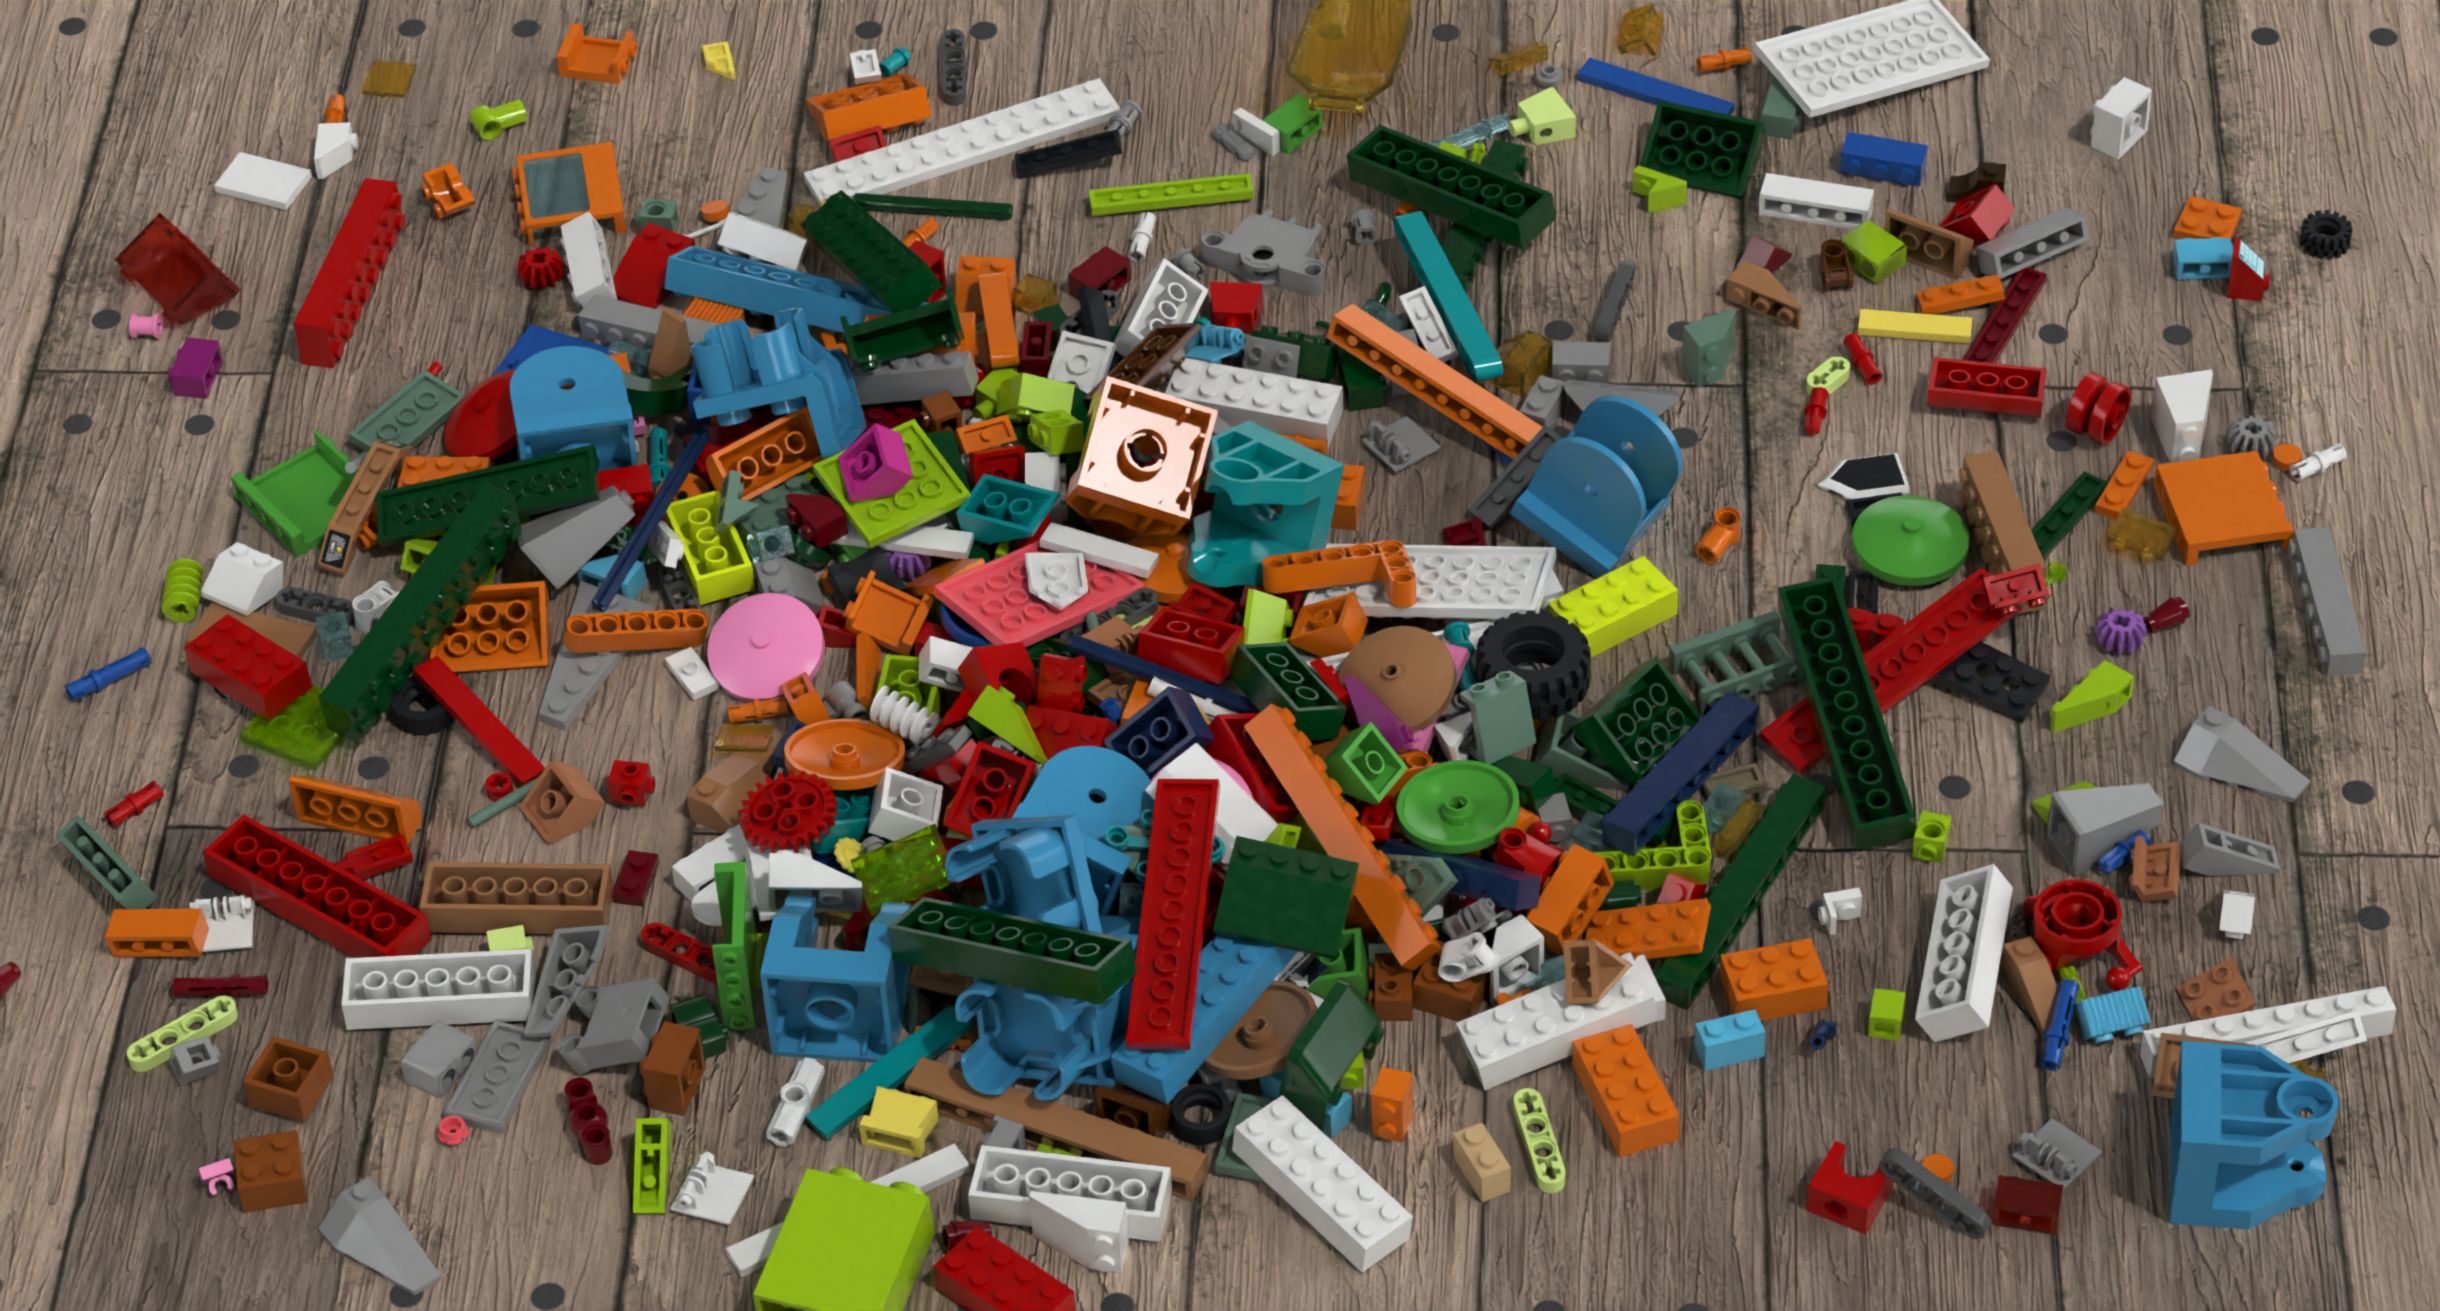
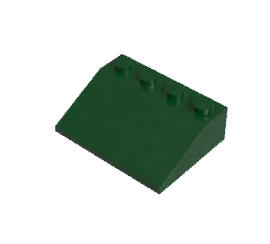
M1659 100L1640 166L1687 181V187L1742 198L1759 161L1766 138L1764 123Z
M1655 656L1633 668L1571 728L1590 753L1636 784L1638 780H1642L1649 773L1654 764H1658L1665 757L1670 748H1674L1685 732H1689L1696 725L1701 715L1658 656Z
M1236 836L1213 932L1336 960L1357 883L1359 863Z

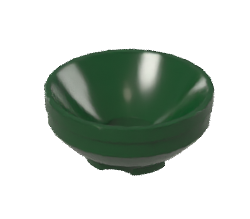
M791 527L788 529L785 535L788 555L809 569L813 566H824L834 557L825 547L818 549L812 541L802 539L798 536V530Z

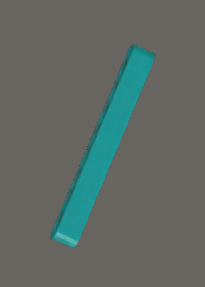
M1419 210L1393 217V226L1397 239L1422 286H1425L1473 382L1479 383L1502 377L1503 366L1500 356L1423 212Z

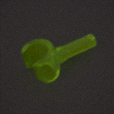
M2056 561L2050 564L2048 575L2045 579L2047 588L2054 579L2065 581L2068 573L2066 571L2067 564Z

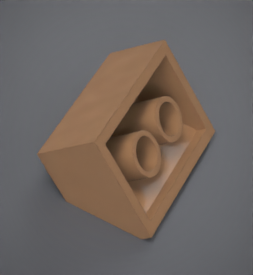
M1889 208L1885 211L1884 230L1905 243L1901 248L1907 245L1906 262L1956 280L1971 263L1973 239Z

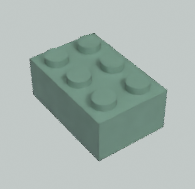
M801 473L748 500L749 502L759 504V506L750 516L734 525L745 550L758 563L774 559L788 552L785 542V535L788 529L791 527L799 531L796 523L791 524L785 514V509H787L785 496L790 493L822 496Z

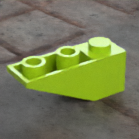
M2104 660L2097 668H2092L2079 685L2075 684L2061 702L2057 701L2050 711V731L2057 732L2115 714L2132 697L2134 676Z

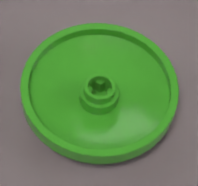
M1903 495L1875 502L1859 515L1853 527L1852 548L1858 562L1872 575L1898 585L1923 586L1945 580L1963 566L1969 552L1970 536L1964 520L1949 506L1926 497Z
M1455 760L1430 766L1414 775L1401 789L1396 808L1399 826L1404 835L1414 844L1437 853L1463 854L1484 849L1498 842L1501 831L1505 828L1514 827L1520 813L1518 789L1514 781L1501 769L1479 761Z

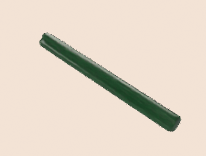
M855 193L853 200L864 210L1010 220L1013 216V205L1010 203Z

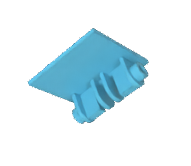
M1206 324L1200 330L1203 344L1193 347L1184 358L1219 364L1222 362V358L1240 356L1243 354L1242 351L1245 350V334L1238 328Z

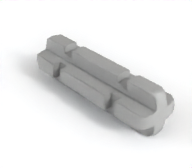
M1220 123L1214 127V137L1235 154H1238L1240 158L1248 161L1254 157V148L1225 124Z

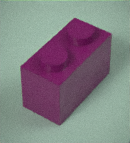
M186 338L183 347L178 349L176 363L174 367L170 368L168 374V381L172 384L175 396L207 399L223 362L218 340Z

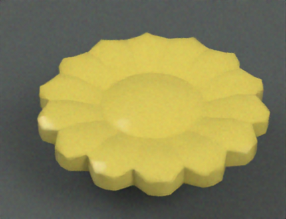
M845 837L844 839H839L834 845V855L837 857V862L841 864L843 869H847L849 873L860 875L861 873H866L871 867L867 855L862 853V843Z

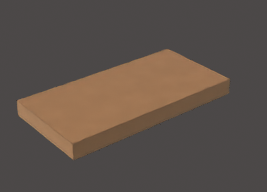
M212 601L185 642L186 645L226 614H229L287 651L302 658L316 638L317 631L314 627L257 612H252L246 616Z

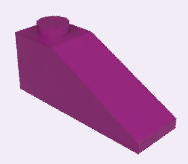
M1344 676L1343 678L1360 727L1372 722L1397 755L1414 751L1412 745L1414 736L1409 725H1405V722L1358 677Z

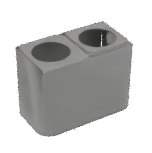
M436 1021L404 1056L401 1064L404 1083L442 1098L459 1077L465 1073L476 1054L474 1038L440 1021Z

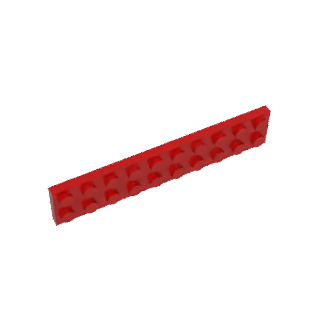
M1982 567L1863 655L1882 714L2023 609V606L2017 607V612L2001 616L2000 612L1991 614L1981 581L1982 578L1991 575ZM1807 697L1760 731V738L1800 775L1826 757Z
M1157 779L1135 961L1137 973L1133 978L1127 1027V1049L1191 1050L1220 795L1219 779Z

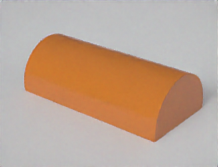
M807 405L802 409L784 415L709 455L706 459V467L715 489L719 490L721 494L723 478L730 470L741 472L740 482L744 483V489L740 500L748 501L824 460L821 456Z

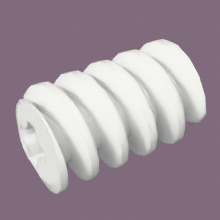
M886 685L881 687L872 702L870 709L871 720L876 723L880 722L881 726L890 728L896 734L900 733L901 737L910 739L913 744L924 742L934 730L938 722V714L934 712L927 718L929 714L928 708L923 707L918 712L919 703L914 701L908 707V697L904 696L898 702L899 692L893 691L888 696L889 687Z

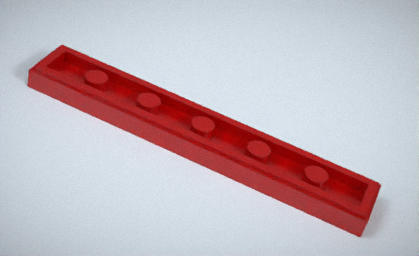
M438 655L413 668V675L520 787L542 774L545 767Z

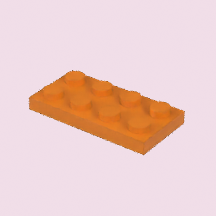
M1704 898L1597 911L1588 925L1585 940L1596 939L1619 956L1630 952L1634 960L1644 954L1646 959L1702 953L1711 905L1708 899Z

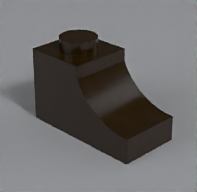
M1979 162V166L1968 174L1950 176L1947 202L1957 203L1958 200L1994 184H1997L2004 194L2007 164Z

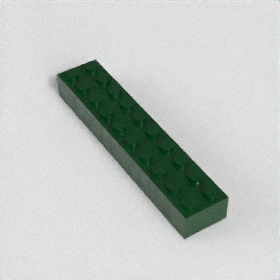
M486 482L479 489L318 696L329 730L355 743H358L363 735H367L370 732L373 722L380 713H384L387 710L392 697L397 691L403 689L413 668L422 664L423 657L430 648H434L437 645L440 635L447 626L449 627L453 624L462 606L470 602L473 592L479 584H483L486 581L492 567L503 559L509 545L519 538L522 527L513 495Z
M1836 575L1779 587L1778 610L1855 850L1914 838L1916 816Z

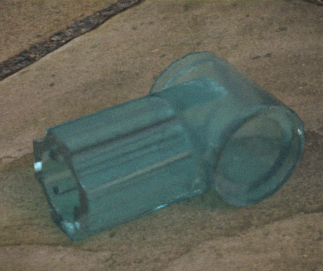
M614 339L610 343L606 355L626 352L633 375L650 379L648 365L654 345H648L643 349Z

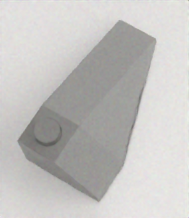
M2209 706L2192 724L2173 764L2198 779L2209 781L2210 777L2226 781L2229 787L2237 788L2238 785L2254 788L2257 794L2292 803L2310 784V780L2240 722L2212 706Z
M608 925L555 929L523 1035L526 1038L553 1036L603 954L610 930Z
M369 1176L340 1193L318 1228L319 1233L337 1253L344 1257L348 1255L359 1261V1265L367 1270L372 1268L383 1274L385 1280L414 1296L442 1280L440 1273L389 1200Z

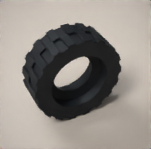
M414 675L407 678L403 689L397 691L390 700L396 726L407 734H413V736L437 734L441 730L448 728L449 724L455 720L439 702L436 707L427 711L410 710L409 705L418 699L435 698Z

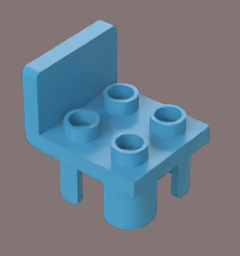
M802 308L779 311L774 317L777 329L755 335L752 339L746 322L739 319L708 329L704 333L706 346H703L702 343L691 345L703 392L693 401L697 419L716 415L719 426H730L750 419L752 417L750 409L770 404L773 415H782L805 407L804 398H806L823 459L848 449L866 429L865 417L846 353L840 349L827 350L810 335Z
M1077 815L981 820L970 825L973 839L953 847L947 853L945 869L950 882H961L981 873L987 898V904L979 907L981 909L1119 937L1122 933L1139 935L1141 915L1099 916L1098 899L1093 891L1085 854V840L1080 831Z
M1122 933L1119 937L1132 940L1136 961L1139 935ZM1134 976L1102 1005L1091 1004L1087 1001L1073 998L1066 999L1063 996L1050 993H1039L1036 990L1022 987H1012L1008 984L987 982L984 979L973 977V983L958 997L955 1004L958 1022H967L977 1013L979 1039L963 1053L961 1058L962 1072L965 1080L973 1089L987 1095H1000L1004 1093L1018 1078L1043 1080L1034 1089L1035 1099L1038 1100L1056 1099L1072 1083L1099 1086L1119 1084L1115 1080L1110 1056L1127 1036Z

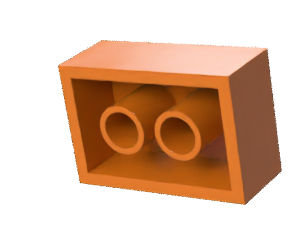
M405 456L397 488L491 467L490 457Z
M1573 843L1569 851H1565L1561 855L1554 875L1549 876L1545 880L1542 894L1539 897L1538 907L1529 908L1526 912V919L1544 936V948L1564 957L1563 941L1580 939L1614 885V880L1606 860Z
M1811 938L1720 955L1719 980L1732 1015L1755 1009L1760 1021L1827 1009L1828 982Z

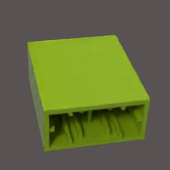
M807 1168L754 1290L753 1298L756 1311H903L935 1235L929 1196H925L921 1189L907 1182H893L889 1187L865 1182L859 1174L847 1168H832L829 1173Z

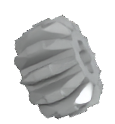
M2251 414L2248 419L2239 416L2236 422H2232L2227 437L2228 447L2231 448L2232 454L2258 451L2262 460H2265L2267 455L2273 453L2277 440L2276 429L2272 427V422H2264L2262 416L2258 419L2253 418Z

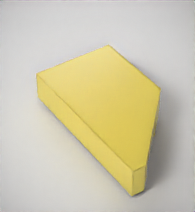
M728 41L702 45L706 69L731 80L736 79Z

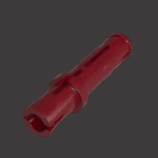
M239 973L231 974V977H175L172 988L174 997L231 995L232 998H240L241 995H267L269 982L267 975L240 976Z

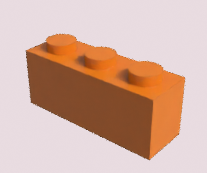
M114 909L105 934V940L113 957H200L209 927L201 909Z

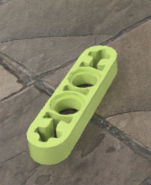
M218 996L134 1042L127 1049L130 1067L137 1072L151 1070L170 1059L173 1046L204 1036L210 1037L233 1024L238 1018L234 999L229 996ZM195 1022H201L204 1024L203 1027L198 1030L188 1029V1027ZM168 1037H174L177 1039L176 1042L171 1045L161 1044V1042Z
M1521 1089L1514 1095L1513 1108L1537 1186L1546 1193L1559 1192L1565 1186V1167L1542 1096L1534 1089ZM1524 1102H1529L1530 1106H1532V1113L1528 1114V1109ZM1532 1124H1539L1544 1129L1541 1132L1533 1133L1527 1127ZM1540 1148H1546L1552 1154L1547 1157H1540L1535 1154V1151ZM1551 1167L1552 1176L1556 1179H1550L1549 1176H1546L1547 1168Z

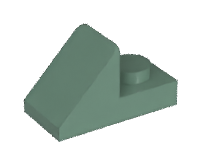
M730 470L723 478L715 533L721 534L750 516L759 506L757 503L740 500L744 489V483L740 482L741 472Z

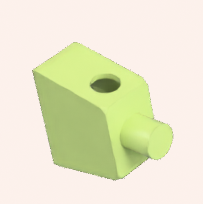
M1550 87L1519 102L1517 106V119L1508 122V129L1512 137L1525 133L1534 145H1541L1576 137V116L1554 87Z

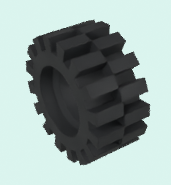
M2319 210L2315 211V215L2310 213L2307 218H2304L2301 228L2300 245L2303 246L2305 252L2309 251L2310 256L2313 257L2315 254H2318V259H2323V256H2327V260H2331L2333 255L2339 258L2341 253L2344 255L2347 253L2351 243L2352 226L2350 220L2346 221V216L2342 215L2339 217V212L2334 211L2333 214H2329L2330 210H2325L2324 214H2321Z

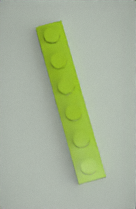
M1251 173L1092 189L1089 190L1092 216L1249 200L1254 199V189Z

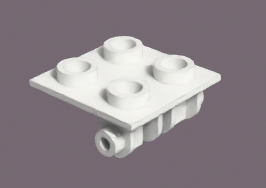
M245 895L229 897L228 902L227 896H223V903H219L218 897H214L213 903H211V899H195V902L189 903V908L202 910L209 927L202 952L253 948L254 900L251 897H246Z
M703 1152L695 1160L671 1206V1210L730 1225L754 1179V1175L716 1166L714 1155L709 1152Z

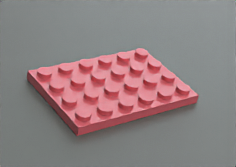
M1039 540L935 585L934 596L994 645L1023 642L1024 646L1028 647L1086 621L1085 616L1089 612H1095L1098 615L1109 607H1115L1118 605L1117 602L1136 590L1145 588V585L1130 573L1084 560L1088 592L1060 610L1029 592L1025 553H1059L1040 547Z

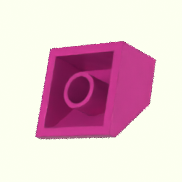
M877 423L838 457L849 499L852 502L893 495L913 478L901 434Z

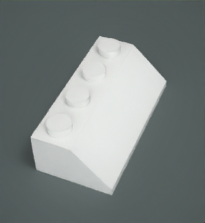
M1198 743L1192 745L1164 767L1145 790L1155 800L1157 779H1219L1220 795L1215 835L1224 843L1225 855L1217 864L1226 873L1236 836L1264 842L1278 826V823Z

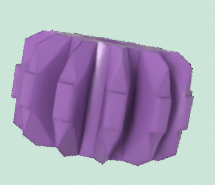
M884 550L891 568L901 580L909 578L913 581L914 577H920L925 572L930 571L932 556Z
M2121 607L2116 611L2113 608H2109L2107 613H2101L2095 628V634L2099 647H2106L2107 653L2116 651L2119 656L2122 652L2132 655L2135 649H2141L2147 629L2145 628L2146 624H2144L2143 616L2136 615L2134 609L2125 611Z

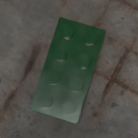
M1288 642L1237 645L1228 676L1260 712L1271 703L1282 709L1286 707L1296 719L1294 726L1298 732L1302 731L1309 740L1322 741L1324 739L1338 738L1347 707Z

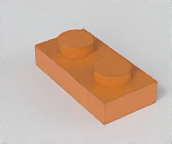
M1008 414L960 427L954 431L963 458H967L969 452L1005 447L1007 444H1015L1018 440Z

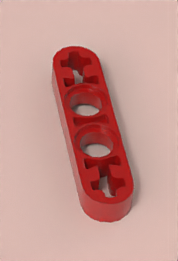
M650 923L643 927L641 940L642 946L647 952L717 984L711 946L662 923ZM677 946H686L688 948L684 953H674L672 951ZM708 957L713 959V962L708 965H699L697 963L702 958Z

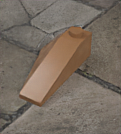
M753 738L704 774L686 795L690 820L723 834L730 828L739 825L741 818L738 811L743 809L741 801L749 800L748 791H758L756 783L765 785L767 784L766 777H772L775 765L770 762L777 747Z

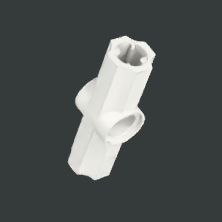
M805 1057L804 1060H799L790 1081L781 1088V1101L766 1132L767 1139L773 1141L777 1146L787 1147V1145L793 1144L802 1123L806 1120L805 1116L811 1112L812 1100L825 1073L824 1066L819 1064L816 1059Z

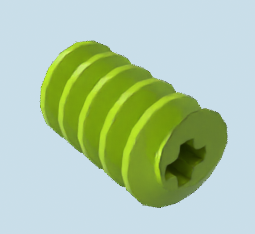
M178 559L167 567L162 612L166 618L173 622L187 623L197 617L203 580L202 575L204 572L203 567L198 562L191 559Z

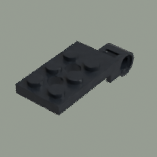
M1980 641L1931 679L2023 724L2048 686L2051 676ZM1986 670L1991 676L1981 677L1976 671ZM2012 683L2018 689L2013 691L2007 690L2003 687V684Z

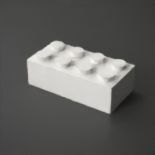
M1163 258L1147 275L1113 342L1116 345L1115 350L1126 357L1157 325L1193 323L1208 289Z

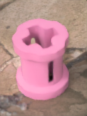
M132 313L129 320L131 337L138 338L139 335H154L155 338H161L163 332L161 314L155 313L154 316H138L137 313Z

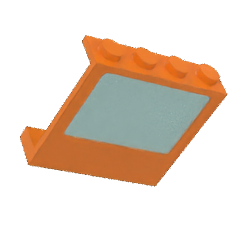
M612 142L516 156L518 167H512L514 182L520 183L515 185L517 201L523 200V202H517L520 218H525L520 220L522 236L528 235L530 246H535L533 229L563 225L587 212H590L595 220L614 218L616 234L627 232Z

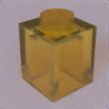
M1027 273L1014 289L1015 310L1033 316V311L1059 303L1056 283Z

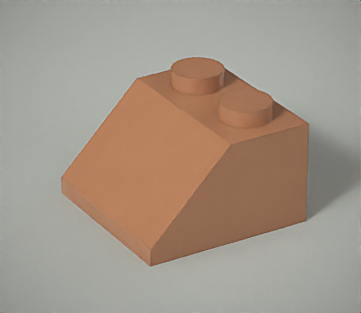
M551 760L519 807L544 840L549 844H553L588 827L605 802L577 766Z

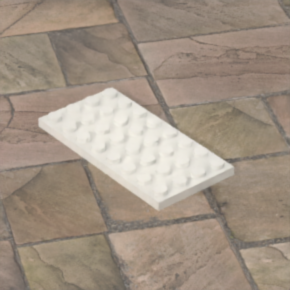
M1908 0L1755 43L1753 49L1755 54L1809 118L1988 68L1990 62L1989 57L1939 0Z
M1327 543L1326 548L1340 547V546H1347V545H1355V544H1333V543ZM1404 545L1416 574L1417 602L1415 605L1407 608L1393 606L1390 603L1382 581L1379 580L1310 589L1304 606L1354 592L1365 615L1373 616L1374 618L1402 617L1411 619L1414 617H1430L1432 619L1460 618L1462 620L1481 618L1496 621L1502 617L1505 619L1509 618L1510 614L1519 612V614H1526V611L1539 613L1556 560V548Z

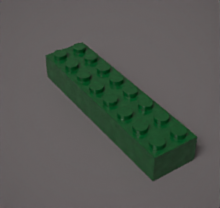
M1382 125L1374 129L1346 154L1350 180L1521 250L1556 219L1551 192Z
M842 190L831 195L823 206L817 211L811 212L805 221L800 224L820 251L891 314L919 307L943 286L925 261Z
M927 897L921 898L887 927L893 960L905 962L909 965L933 968L936 971L943 970L957 973L960 976L980 978L987 982H998L1012 987L1036 990L1039 993L1059 995L1066 999L1073 998L1087 1001L1091 1004L1102 1005L1137 973L1132 940Z

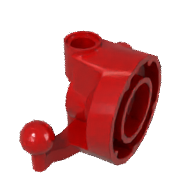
M1534 822L1530 825L1528 834L1515 827L1505 828L1499 835L1496 852L1498 863L1506 867L1541 876L1540 897L1545 880L1549 876L1554 875L1558 868L1559 859L1565 850L1552 843L1546 844L1552 836L1551 827L1546 822ZM1466 897L1463 901V908L1472 905L1478 900ZM1496 905L1494 908L1496 915L1506 910V908ZM1527 909L1518 911L1511 910L1513 917H1511L1510 919H1513L1520 914H1522L1526 918Z
M2082 879L2063 880L2048 886L2038 896H2028L2023 901V913L2026 917L2033 919L2035 928L2034 941L2046 957L2052 973L2072 961L2088 959L2095 953L2103 950L2108 951L2121 966L2113 967L2107 972L2105 979L2110 989L2115 991L2126 989L2129 986L2130 978L2143 970L2141 963L2133 957L2130 949L2121 939V905L2109 889L2098 883Z

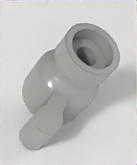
M837 682L829 688L823 704L831 719L839 716L849 719H868V710L863 704L858 702L856 690L849 682Z

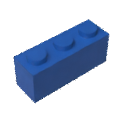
M1848 132L1841 151L1840 173L1920 187L1927 166L1928 145Z

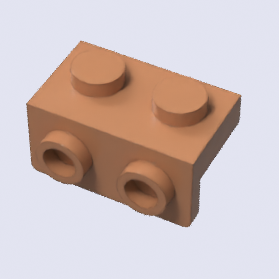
M2142 836L2135 837V848L2131 849L2133 873L2129 875V884L2133 892L2136 891L2142 903L2178 898L2181 848L2177 841L2147 846Z

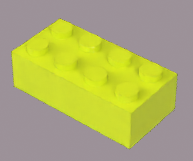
M719 490L672 502L665 512L666 524L681 539V543L684 544L683 557L680 561L700 605L755 590L752 564L735 526L730 527L721 534L715 533L721 495Z
M1642 556L1549 602L1548 612L1552 613L1554 617L1560 615L1566 618L1568 624L1573 623L1580 629V632L1588 640L1591 658L1677 615L1678 589L1645 556Z

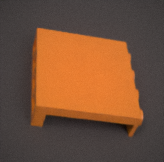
M2258 451L2156 465L2154 487L2186 566L2197 564L2199 551L2279 540L2283 551H2288V542L2293 538L2294 534L2293 526L2285 518L2284 504L2277 499L2276 485L2274 481L2270 482L2267 464L2265 461L2262 462Z

